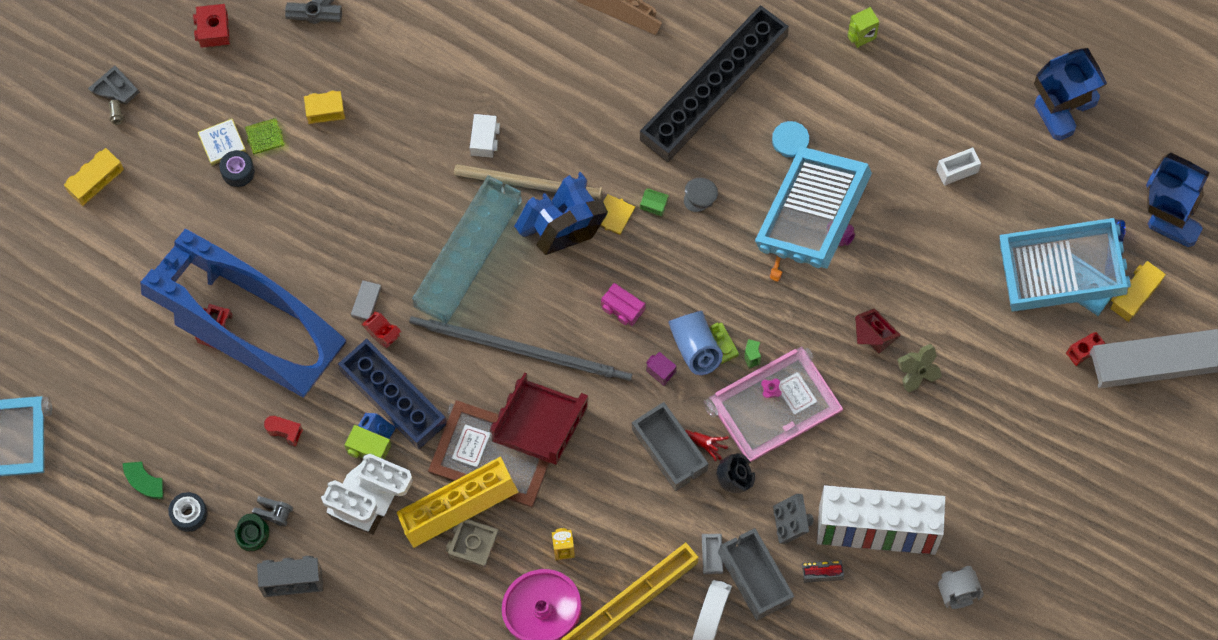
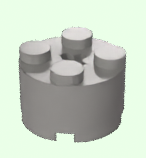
M972 566L963 567L960 571L944 572L941 575L942 579L938 582L946 608L951 606L952 609H959L973 604V599L977 597L980 600L984 595L977 574L972 569Z

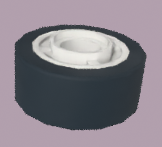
M191 492L175 496L168 508L169 517L173 525L185 532L201 528L208 516L207 507L203 499ZM193 509L190 515H184V511Z

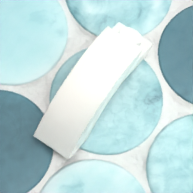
M712 581L692 640H715L732 585L722 581Z

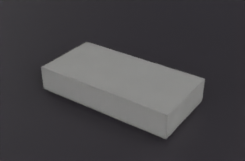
M362 281L351 317L366 321L372 315L381 285Z
M702 534L703 574H723V561L718 554L722 544V534Z

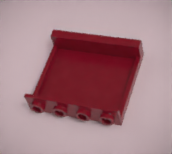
M524 372L522 378L516 381L514 392L508 395L506 406L500 409L498 420L491 425L492 442L557 465L588 408V395L581 393L579 398H575L528 381L527 373Z

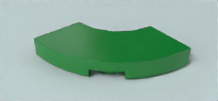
M142 461L122 463L125 477L136 491L149 498L164 499L162 478H154L145 471Z

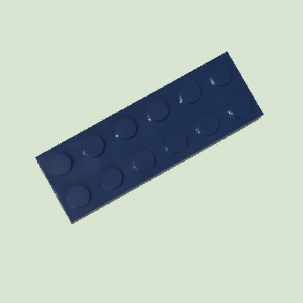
M367 338L338 363L340 372L418 450L446 426V417Z

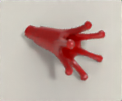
M685 430L693 443L704 448L714 458V461H717V457L719 460H722V457L716 452L718 451L716 447L728 449V446L721 445L716 441L727 440L729 436L711 437Z

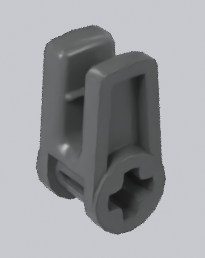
M258 496L257 503L267 509H273V511L269 512L255 507L252 510V514H256L260 518L273 522L276 525L286 527L288 523L286 520L294 508L287 503Z

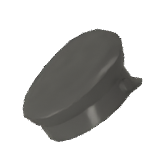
M706 178L690 180L685 186L684 205L686 208L693 212H699L711 207L718 196L716 185Z

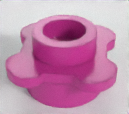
M777 378L771 381L765 379L761 382L765 398L781 396L782 391L779 389L780 380Z

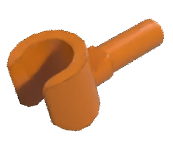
M776 256L775 265L771 269L770 278L777 282L783 273L778 270L781 260L778 256Z

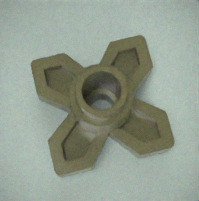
M932 344L922 347L919 353L911 352L897 359L899 369L907 373L902 380L907 392L918 389L923 378L933 382L942 377L940 368L936 364H932L937 357L935 347Z

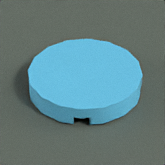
M787 121L775 128L772 144L774 149L781 153L782 156L795 157L800 146L808 147L809 134L802 124Z

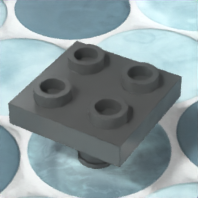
M795 494L773 506L779 544H786L809 532L808 526H812L814 518L812 514H806L803 494Z

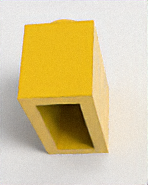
M328 91L323 94L312 93L304 96L308 124L345 119L341 91Z

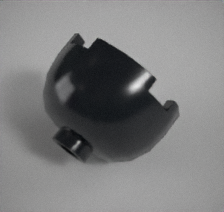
M741 453L731 454L720 461L716 475L719 484L725 491L742 493L753 487L755 472H751L749 466L751 462L745 455Z

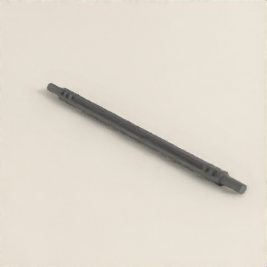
M411 316L409 320L410 324L425 327L429 331L608 378L616 377L627 381L632 379L633 374L616 370L614 369L615 367L432 319L428 321Z

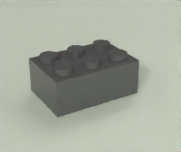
M304 556L299 560L284 558L279 562L264 560L262 563L257 564L258 587L263 597L323 591L322 567L318 558H314V556Z

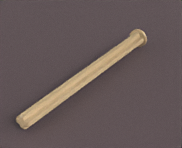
M458 164L454 169V174L457 176L555 193L562 183ZM586 187L594 199L601 200L602 187L600 189Z

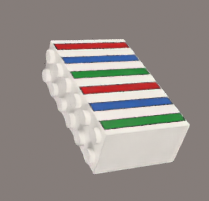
M824 485L819 505L817 544L935 555L944 534L945 496Z

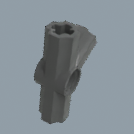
M312 0L307 4L287 2L285 18L308 20L312 24H317L321 21L341 22L342 6L331 5L334 0Z

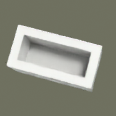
M474 114L470 142L471 156L493 158L494 151L498 149V140H495L496 134L500 133V123H497L496 116Z
M970 148L939 160L936 170L945 186L978 173L981 162L974 148Z

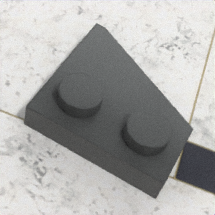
M116 66L112 67L88 88L93 94L111 100H119L123 104H127L140 93Z

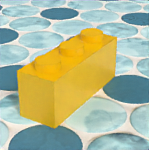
M105 148L96 153L89 163L84 164L79 172L74 176H70L64 186L67 192L83 207L118 176L124 168L121 162Z
M1148 261L1143 266L1139 265L1133 274L1135 276L1132 280L1130 279L1131 287L1127 289V295L1115 296L1111 299L1113 304L1110 309L1127 322H1130L1166 275Z

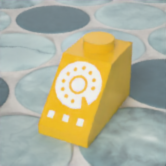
M560 528L552 532L555 560L575 558L572 531Z

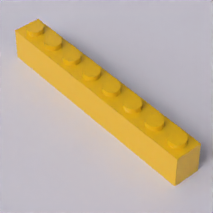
M685 542L561 640H601L696 566L699 557Z

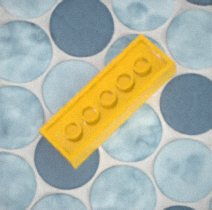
M499 457L397 511V515L406 537L413 548L519 491L503 459Z

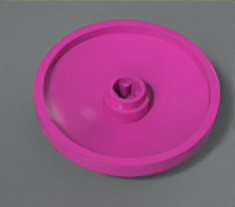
M550 569L533 570L523 574L509 586L502 601L504 623L508 631L517 640H561L574 630L582 611L581 597L573 581L563 573Z

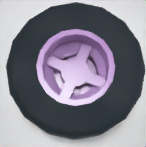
M230 151L220 160V173L224 181L230 186H245L253 179L255 173L254 164L251 157L244 151Z

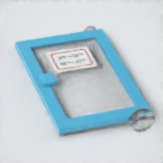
M40 396L0 400V476L45 473L44 416H51L52 413L50 397Z

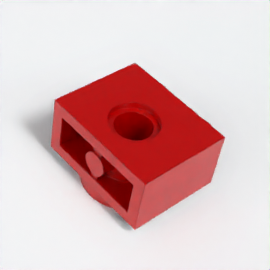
M217 4L196 7V14H193L194 25H197V30H194L195 41H199L200 47L230 45L226 5Z

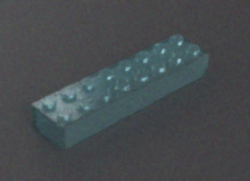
M489 175L486 177L413 296L412 300L415 308L444 323L449 322L521 203V191L507 184L503 188V182Z

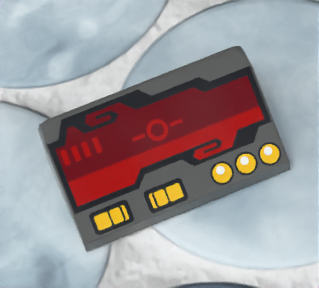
M842 560L802 563L804 583L844 579Z

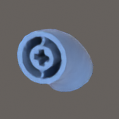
M703 311L691 313L668 322L678 349L687 366L694 374L706 375L713 372L720 365L723 354L710 331Z

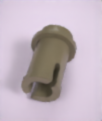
M112 100L108 103L110 109L109 120L112 124L119 125L123 122L124 115L121 113L120 101Z

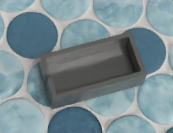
M665 402L632 422L633 433L675 492L690 483V477L694 480L708 471V462Z
M756 528L740 535L739 539L734 538L720 545L718 554L756 621L792 603L794 595Z

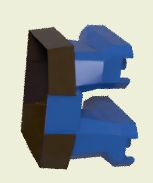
M1089 48L1077 49L1050 60L1036 75L1034 85L1040 95L1037 96L1034 106L1053 139L1061 141L1072 136L1076 129V123L1069 110L1076 108L1080 111H1086L1097 106L1100 98L1097 90L1107 85L1101 69Z
M1170 152L1163 156L1146 184L1148 213L1152 214L1148 222L1149 228L1186 247L1194 246L1203 227L1190 217L1195 214L1204 196L1203 186L1210 172Z
M582 172L578 173L579 177L577 179L572 178L570 175L562 181L552 201L546 193L542 195V200L535 199V197L528 200L514 225L522 237L538 232L540 239L536 246L545 255L592 239L608 214L603 201L594 200L586 189L587 179Z

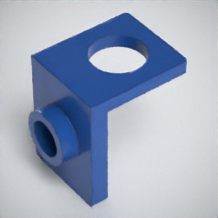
M365 413L358 425L387 439H390L396 428L377 413Z

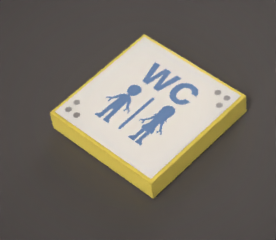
M233 119L198 132L211 166L220 163L222 157L230 151L240 150L246 152Z

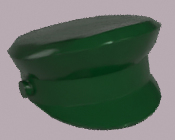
M251 513L241 517L234 530L237 544L246 551L261 549L266 544L270 532L268 524L256 514Z

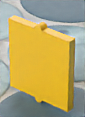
M607 194L603 203L608 214L601 226L605 230L621 235L635 210V206L624 202L623 199Z

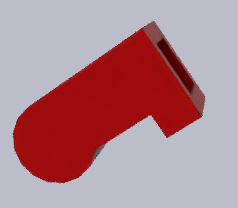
M1094 332L1070 345L1066 354L1074 365L1078 366L1084 360L1091 357L1090 351L1093 346L1106 343L1097 332Z
M269 416L264 421V427L268 435L287 438L288 444L296 447L303 431L300 423L277 416Z

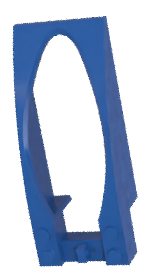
M185 228L174 241L175 246L164 257L156 269H151L140 282L141 295L173 312L174 323L177 327L304 398L346 344V339L315 312L274 281L227 251ZM192 263L207 272L208 285H212L219 276H222L297 318L306 328L319 353L317 363L310 366L299 365L268 353L241 339L215 321L193 299L185 287L176 283V281Z

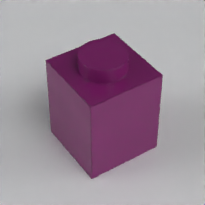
M658 352L656 356L652 355L646 362V372L663 386L677 372V366L661 352Z

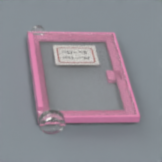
M803 347L794 349L703 401L708 414L712 418L717 415L719 416L741 453L750 462L843 411L842 406L811 361L813 354L809 348L805 350ZM775 378L779 379V389L782 391L781 396L765 398L761 382L765 379L768 381Z

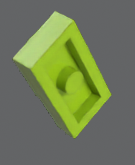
M717 322L711 325L710 331L723 354L721 364L738 357L739 353L723 323Z

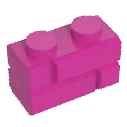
M615 283L612 284L608 292L601 299L603 311L609 315L613 313L624 325L629 324L633 326L645 311L644 302Z

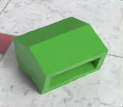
M647 188L640 203V209L663 216L669 195Z
M748 339L744 357L749 369L760 365L761 361L759 353L760 342Z

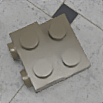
M469 519L454 526L453 534L455 535L452 541L449 540L446 547L448 557L466 564L469 562L485 568L499 529Z

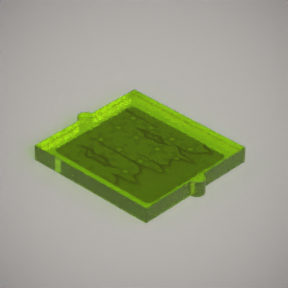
M276 118L245 127L248 136L247 142L250 143L253 155L285 146L281 136L282 130L279 129Z

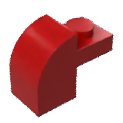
M374 312L361 324L386 349L400 336L401 330L398 326L390 324L379 312Z

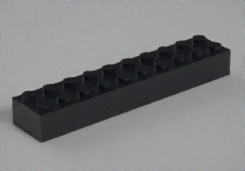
M760 5L640 130V141L666 162H669L788 37L789 26Z

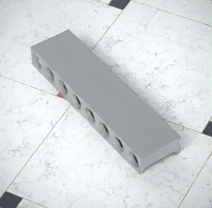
M1218 329L1095 345L1090 351V356H1092L1099 382L1098 389L1218 372Z

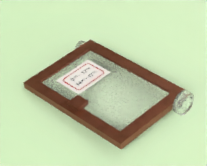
M457 400L455 404L451 403L447 414L450 416L428 472L455 481L501 457L519 491L507 498V500L533 508L549 462L492 442L490 428L492 423L498 420L499 414Z

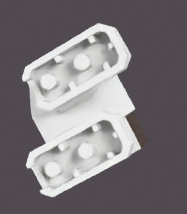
M368 454L363 457L364 460L360 465L346 475L343 484L336 480L329 482L328 488L321 498L324 506L328 507L327 514L333 520L374 535L394 496L406 495L413 479L409 470Z

